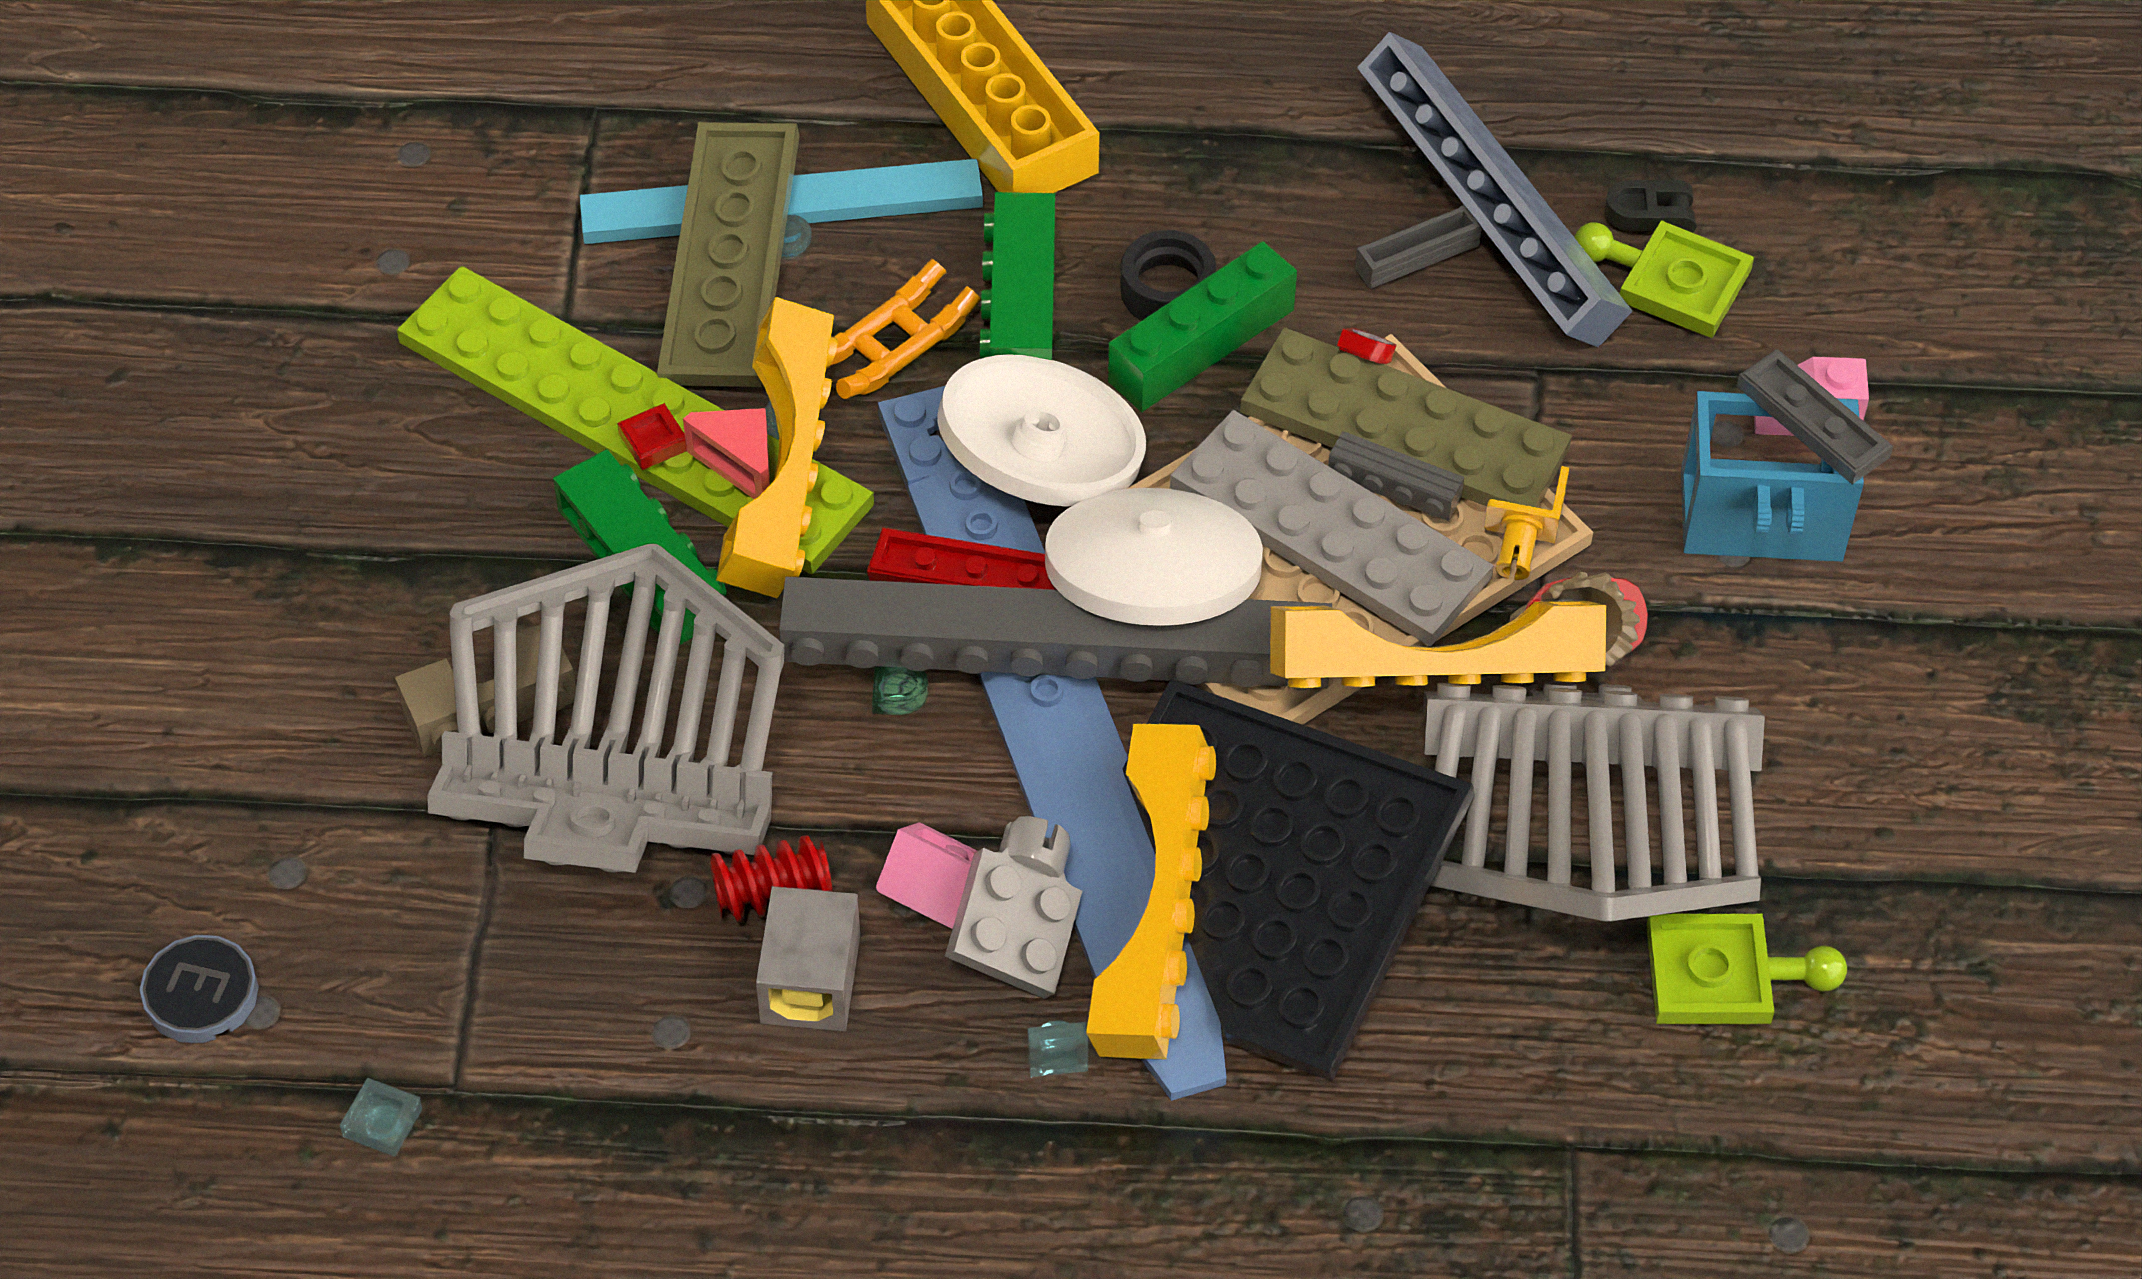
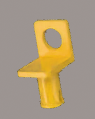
M1561 466L1552 510L1495 499L1488 500L1484 528L1488 531L1504 534L1499 560L1495 567L1499 575L1509 579L1512 561L1517 559L1514 580L1528 578L1531 572L1530 565L1535 541L1555 543L1570 467Z

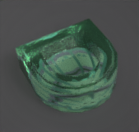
M875 666L872 697L873 714H911L919 710L926 703L929 692L925 671H913L902 667Z

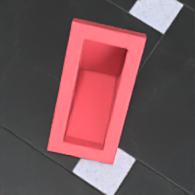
M766 408L692 412L683 418L686 450L689 454L753 499L759 497L770 485Z

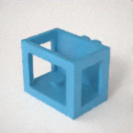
M1697 391L1681 466L1683 553L1843 562L1864 485L1863 477L1852 485L1823 459H1821L1820 464L1711 459L1710 440L1716 414L1772 416L1744 393ZM1837 398L1859 417L1858 399Z

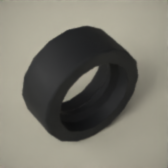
M1156 230L1142 235L1126 248L1121 259V299L1130 313L1140 320H1144L1217 271L1215 256L1206 243L1189 233L1177 230ZM1158 265H1175L1185 268L1196 275L1198 281L1191 287L1180 291L1163 292L1150 288L1141 282L1138 276L1145 270Z

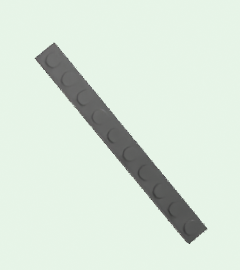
M785 577L779 633L780 642L784 644V662H796L807 666L820 663L852 665L857 668H870L873 666L902 667L913 671H924L927 669L960 670L970 674L1003 672L1016 673L1021 676H1035L1037 674L1064 675L1077 679L1092 677L1125 678L1133 682L1146 680L1170 681L1172 679L1185 684L1206 682L1236 684L1241 687L1257 685L1289 687L1288 678L1270 673L1271 606H1328L1332 608V603L1246 599L1232 610L1210 619L1187 624L1154 626L1125 623L1096 615L1075 605L1058 590ZM1321 677V687L1315 688H1328L1329 677ZM1291 687V688L1297 689V690H1307V689H1311V688H1296V687Z

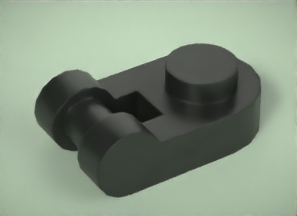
M1626 180L1612 185L1607 192L1604 213L1607 220L1619 229L1655 231L1661 221L1692 233L1697 228L1695 212L1689 208L1693 204L1692 186L1686 181Z

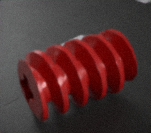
M807 835L800 837L796 854L786 840H779L775 858L771 857L763 844L756 845L752 863L749 862L742 849H735L733 851L731 867H727L718 853L712 854L710 858L712 880L721 920L723 909L729 908L735 920L742 922L745 906L751 903L759 918L765 917L772 886L833 892L822 840L820 841V848L817 849Z

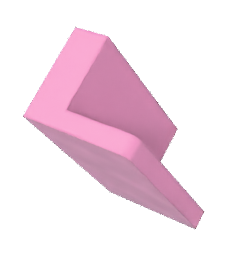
M920 822L898 829L876 889L879 893L953 929L972 858L977 850Z

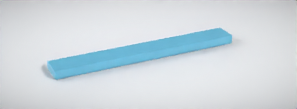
M977 159L794 175L786 225L983 207V194ZM688 185L580 195L584 244L680 235Z

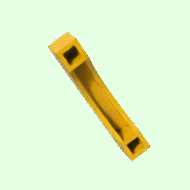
M775 297L759 324L752 367L764 385L775 412L779 434L778 464L773 482L759 497L739 509L723 537L716 581L778 598L784 589L785 577H799L805 551L798 549L799 539L805 535L812 514V507L805 505L806 494L811 493L818 474V464L812 462L813 451H817L825 429V421L818 419L819 410L824 408L831 389V379L825 378L826 368H829L832 364L838 345V339L831 336L834 315Z
M1590 601L1534 602L1516 619L1488 635L1461 644L1430 648L1405 646L1388 642L1361 628L1342 611L1328 606H1271L1270 673L1288 678L1289 687H1321V677H1342L1341 685L1374 686L1375 676H1395V684L1427 685L1428 675H1448V683L1479 684L1481 683V674H1501V682L1531 683L1534 682V673L1552 672L1554 681L1582 682L1586 681V672L1605 671L1606 605Z
M1133 724L1126 775L1137 799L1151 818L1156 845L1155 877L1148 905L1135 933L1117 958L1094 979L1086 1034L1099 1057L1167 1059L1169 1039H1176L1179 1032V1007L1174 1003L1177 986H1183L1187 976V957L1185 951H1182L1184 933H1191L1194 926V903L1192 899H1189L1192 881H1199L1202 870V856L1200 848L1197 847L1199 830L1205 831L1209 820L1208 799L1204 797L1206 780L1214 779L1216 771L1215 749L1213 746L1207 745L1199 725Z

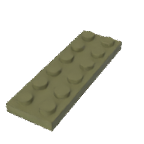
M698 122L657 370L658 378H667L683 386L762 387V382L753 369L752 364L759 324L776 296L800 136L796 123Z
M1285 327L1241 398L1240 413L1332 448L1342 431L1463 476L1462 497L1486 507L1488 500L1495 499L1538 508L1570 449L1572 435L1384 364L1361 358L1340 350L1336 346Z

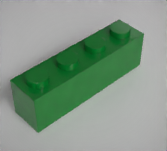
M995 192L994 213H984V243H993V251H983V281H992V290L982 289L981 320H991L990 329H980V359L996 355H1025L1052 360L1055 193Z
M1264 241L1260 242L1110 341L1108 383L1140 412L1145 411L1294 311L1297 270Z
M608 449L553 477L558 511L597 559L643 545L657 544L721 595H727L725 584L716 581L717 571L712 567L706 569L698 560L696 549L689 537L684 532L677 534L669 524L668 516L661 503L654 497L651 499L646 497L641 490L639 480L633 469L627 463L620 465ZM635 581L619 586L631 602ZM656 584L649 624L659 635L664 609V594L666 591ZM685 608L679 645L693 638L696 615L687 608Z

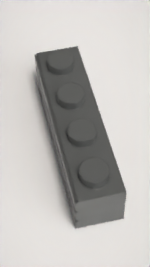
M1463 205L1458 209L1358 247L1355 269L1369 289H1372L1479 246L1482 227L1466 206Z
M1342 431L1329 454L1328 466L1372 493L1393 499L1399 504L1419 509L1433 517L1449 521L1462 498L1463 476Z

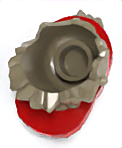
M1579 572L1572 578H1565L1545 584L1532 596L1527 605L1519 608L1510 616L1511 622L1534 602L1590 601L1606 605L1605 665L1612 666L1616 661L1623 659L1626 654L1632 652L1643 641L1647 629L1648 613L1639 587L1626 578H1612L1606 572L1588 577L1586 572Z

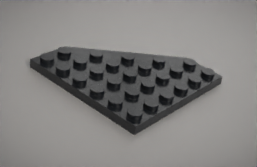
M1170 679L1147 724L1199 725L1207 745L1213 746L1216 753L1215 776L1213 780H1206L1204 797H1207L1209 804L1208 826L1205 831L1199 830L1197 847L1200 848L1202 856L1201 876L1198 882L1192 881L1189 898L1194 903V926L1192 932L1186 933L1227 1041L1333 1082L1475 795L1473 784ZM1127 759L1122 770L1156 856L1151 818L1137 799L1126 775Z

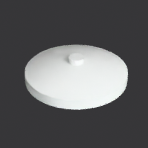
M996 355L975 360L966 364L951 376L945 386L939 404V430L945 444L955 458L970 472L993 487L1036 503L1054 506H1073L1082 500L1106 492L1128 489L1138 475L1146 451V436L1143 426L1134 410L1117 392L1088 373L1054 360L1025 355Z
M1132 488L1110 491L1087 498L1061 513L1050 526L1046 536L1045 568L1051 583L1058 592L1086 611L1125 623L1154 626L1179 625L1216 617L1232 610L1245 601L1259 583L1263 548L1261 539L1252 524L1240 513L1216 500L1180 490Z

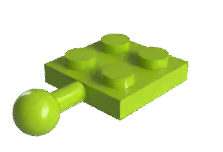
M1664 221L1659 223L1643 251L1614 240L1611 231L1601 223H1587L1580 227L1574 236L1594 263L1607 258L1632 268L1620 290V296L1629 306L1710 338H1713L1746 281L1754 261V256Z
M1659 914L1648 916L1646 927L1656 1024H1771L1774 1016L1771 980H1804L1811 988L1825 992L1839 987L1847 974L1845 958L1838 950L1829 946L1815 947L1808 951L1804 957H1768L1763 914Z

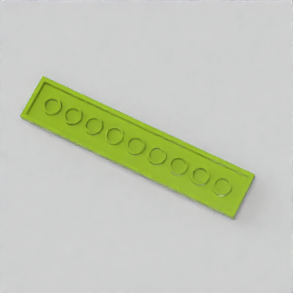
M462 265L397 329L400 344L594 453L598 454L608 449L620 465L627 463L637 477L728 528L739 509L754 500L687 451L641 470L618 433V422L663 403L666 404L683 432V418L689 413L725 410L667 378H658L657 373ZM768 434L771 484L778 464L779 440ZM812 459V462L818 464V474L814 487L810 494H806L805 505L812 507V514L807 531L803 537H800L798 549L805 551L802 569L810 574H813L874 506V492Z

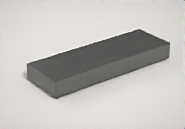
M1779 349L1774 350L1739 374L1737 387L1852 485L1890 458L1893 449L1892 444Z

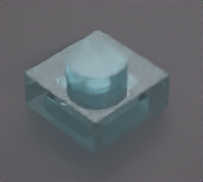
M1051 1021L1040 1027L1027 1028L1030 1077L1088 1071V1036L1086 1034L1085 1022Z
M367 1078L340 1124L343 1137L396 1156L423 1109L420 1097Z

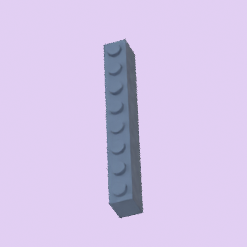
M1389 32L1357 68L1567 336L1599 347L1633 312L1632 309L1423 47Z

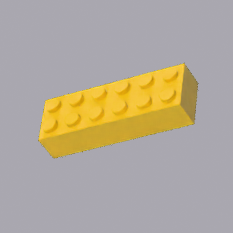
M866 0L867 25L971 158L977 159L978 167L998 192L1055 193L1099 173V131L993 0Z

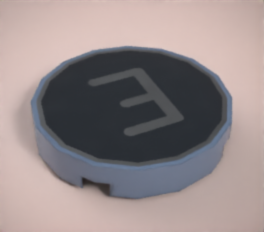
M194 935L176 940L156 953L143 972L140 994L146 1015L161 1034L178 1042L204 1043L215 1040L216 1034L223 1033L227 1029L232 1032L244 1023L255 1007L259 986L251 958L238 944L220 936Z

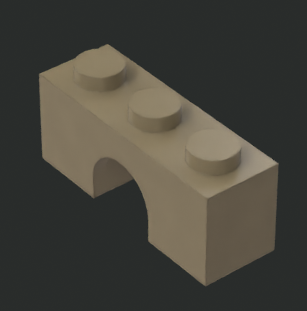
M541 624L516 633L517 723L534 717ZM562 645L556 712L574 702L576 691L573 668ZM447 658L395 677L401 709L423 757L442 752V735L444 731L458 732L453 671ZM494 679L484 683H476L480 732L482 736L495 731Z

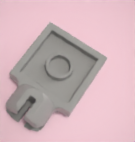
M1019 816L1014 822H1009L1006 825L999 852H992L982 848L974 853L945 957L1045 999L1055 994L1082 890L1073 887L1065 879L1064 869L1071 847L1069 833L1063 827L1055 824L1052 837L1046 838L1048 820L1031 816Z

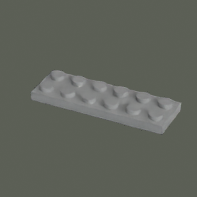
M1235 410L1170 475L1171 489L1195 493L1229 506L1252 524L1264 546L1430 647L1492 579L1493 564Z

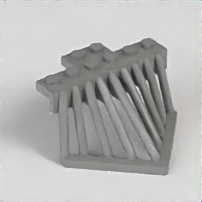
M657 544L643 545L453 605L450 611V641L458 732L444 731L442 735V766L428 793L429 814L445 815L456 820L476 819L500 822L510 827L530 826L524 838V859L545 861L551 865L571 864L594 867L606 872L625 871L635 873L647 842L664 843L675 848L695 847L719 850L733 855L735 849H742L745 854L754 855L756 845L763 843L771 820L773 772L762 771L780 673L784 665V644ZM635 581L609 723L598 749L592 750L589 748L610 597L616 586ZM656 584H658L666 592L664 594L663 616L641 735L633 755L625 754ZM588 596L571 726L562 746L554 745L565 602ZM685 608H687L696 615L674 745L666 759L659 758ZM541 610L533 728L529 741L517 740L516 625L518 617ZM494 625L495 731L494 737L482 736L480 732L472 633L473 631ZM717 632L727 641L724 644V658L707 755L700 763H695L693 758L715 633ZM747 656L759 666L741 764L736 767H727Z
M1544 682L1543 691L1530 690V696H1526L1525 687L1509 685L1493 686L1492 694L1470 693L1471 685L1438 683L1437 692L1424 691L1423 714L1426 719L1424 754L1437 755L1435 771L1456 778L1459 757H1474L1471 783L1473 784L1475 795L1467 812L1462 863L1442 860L1430 884L1431 886L1601 921H1616L1759 901L1761 878L1758 875L1750 771H1761L1765 715L1756 707H1749V699L1719 696L1715 697V705L1693 704V696L1660 694L1659 703L1645 702L1637 693L1632 692V687L1602 684L1599 685L1598 693H1583L1581 690H1577V684L1568 682ZM1498 758L1511 759L1504 872L1484 869L1495 766ZM1534 760H1544L1549 766L1547 881L1527 877ZM1571 762H1582L1587 771L1592 890L1574 887L1570 882ZM1609 764H1618L1622 769L1628 890L1615 891ZM1644 766H1653L1657 769L1664 868V885L1651 886ZM1680 767L1689 768L1693 773L1699 880L1687 882ZM1715 769L1728 771L1736 868L1735 876L1722 877Z

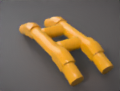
M931 258L916 276H912L903 287L896 291V295L845 332H839L834 336L838 339V345L831 365L844 361L854 353L855 349L872 362L867 367L857 370L855 374L839 379L836 383L838 395L843 399H848L858 394L866 395L889 382V378L940 340L944 341L953 335L966 321V316L981 301V298L966 286L951 304H947L939 314L930 320L929 324L912 310L926 299L931 293V288L946 273V270ZM891 322L896 323L912 336L893 351L887 349L873 337Z

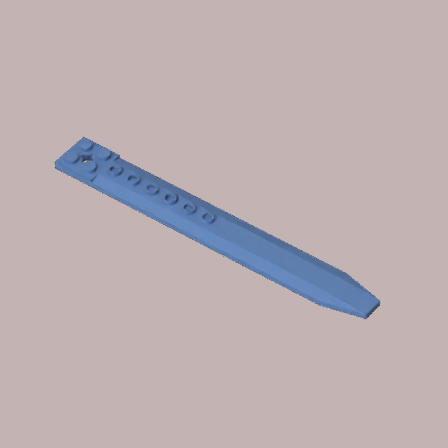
M945 386L878 402L879 419L923 534L1045 554L1024 499L999 490L974 475L955 458L938 435L930 436V434L939 430L938 409ZM1003 672L977 673L1031 816L1048 820L1046 838L1052 837L1055 824L1063 827L1069 833L1071 847L1064 869L1065 879L1073 887L1082 890L1073 925L1092 975L1096 979L1117 958L1135 933L1148 905L1155 877L1156 856L1122 770L1128 759L1096 677L1077 679L1064 675L1037 674L1035 676H1021L1016 673ZM1184 933L1182 951H1185L1187 957V976L1185 984L1177 986L1174 1003L1178 1005L1180 1014L1177 1038L1169 1039L1167 1059L1140 1058L1171 1101L1226 1085L1227 1078L1221 1023L1186 933Z

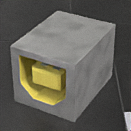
M772 886L756 980L760 1024L846 1031L860 941L858 894Z

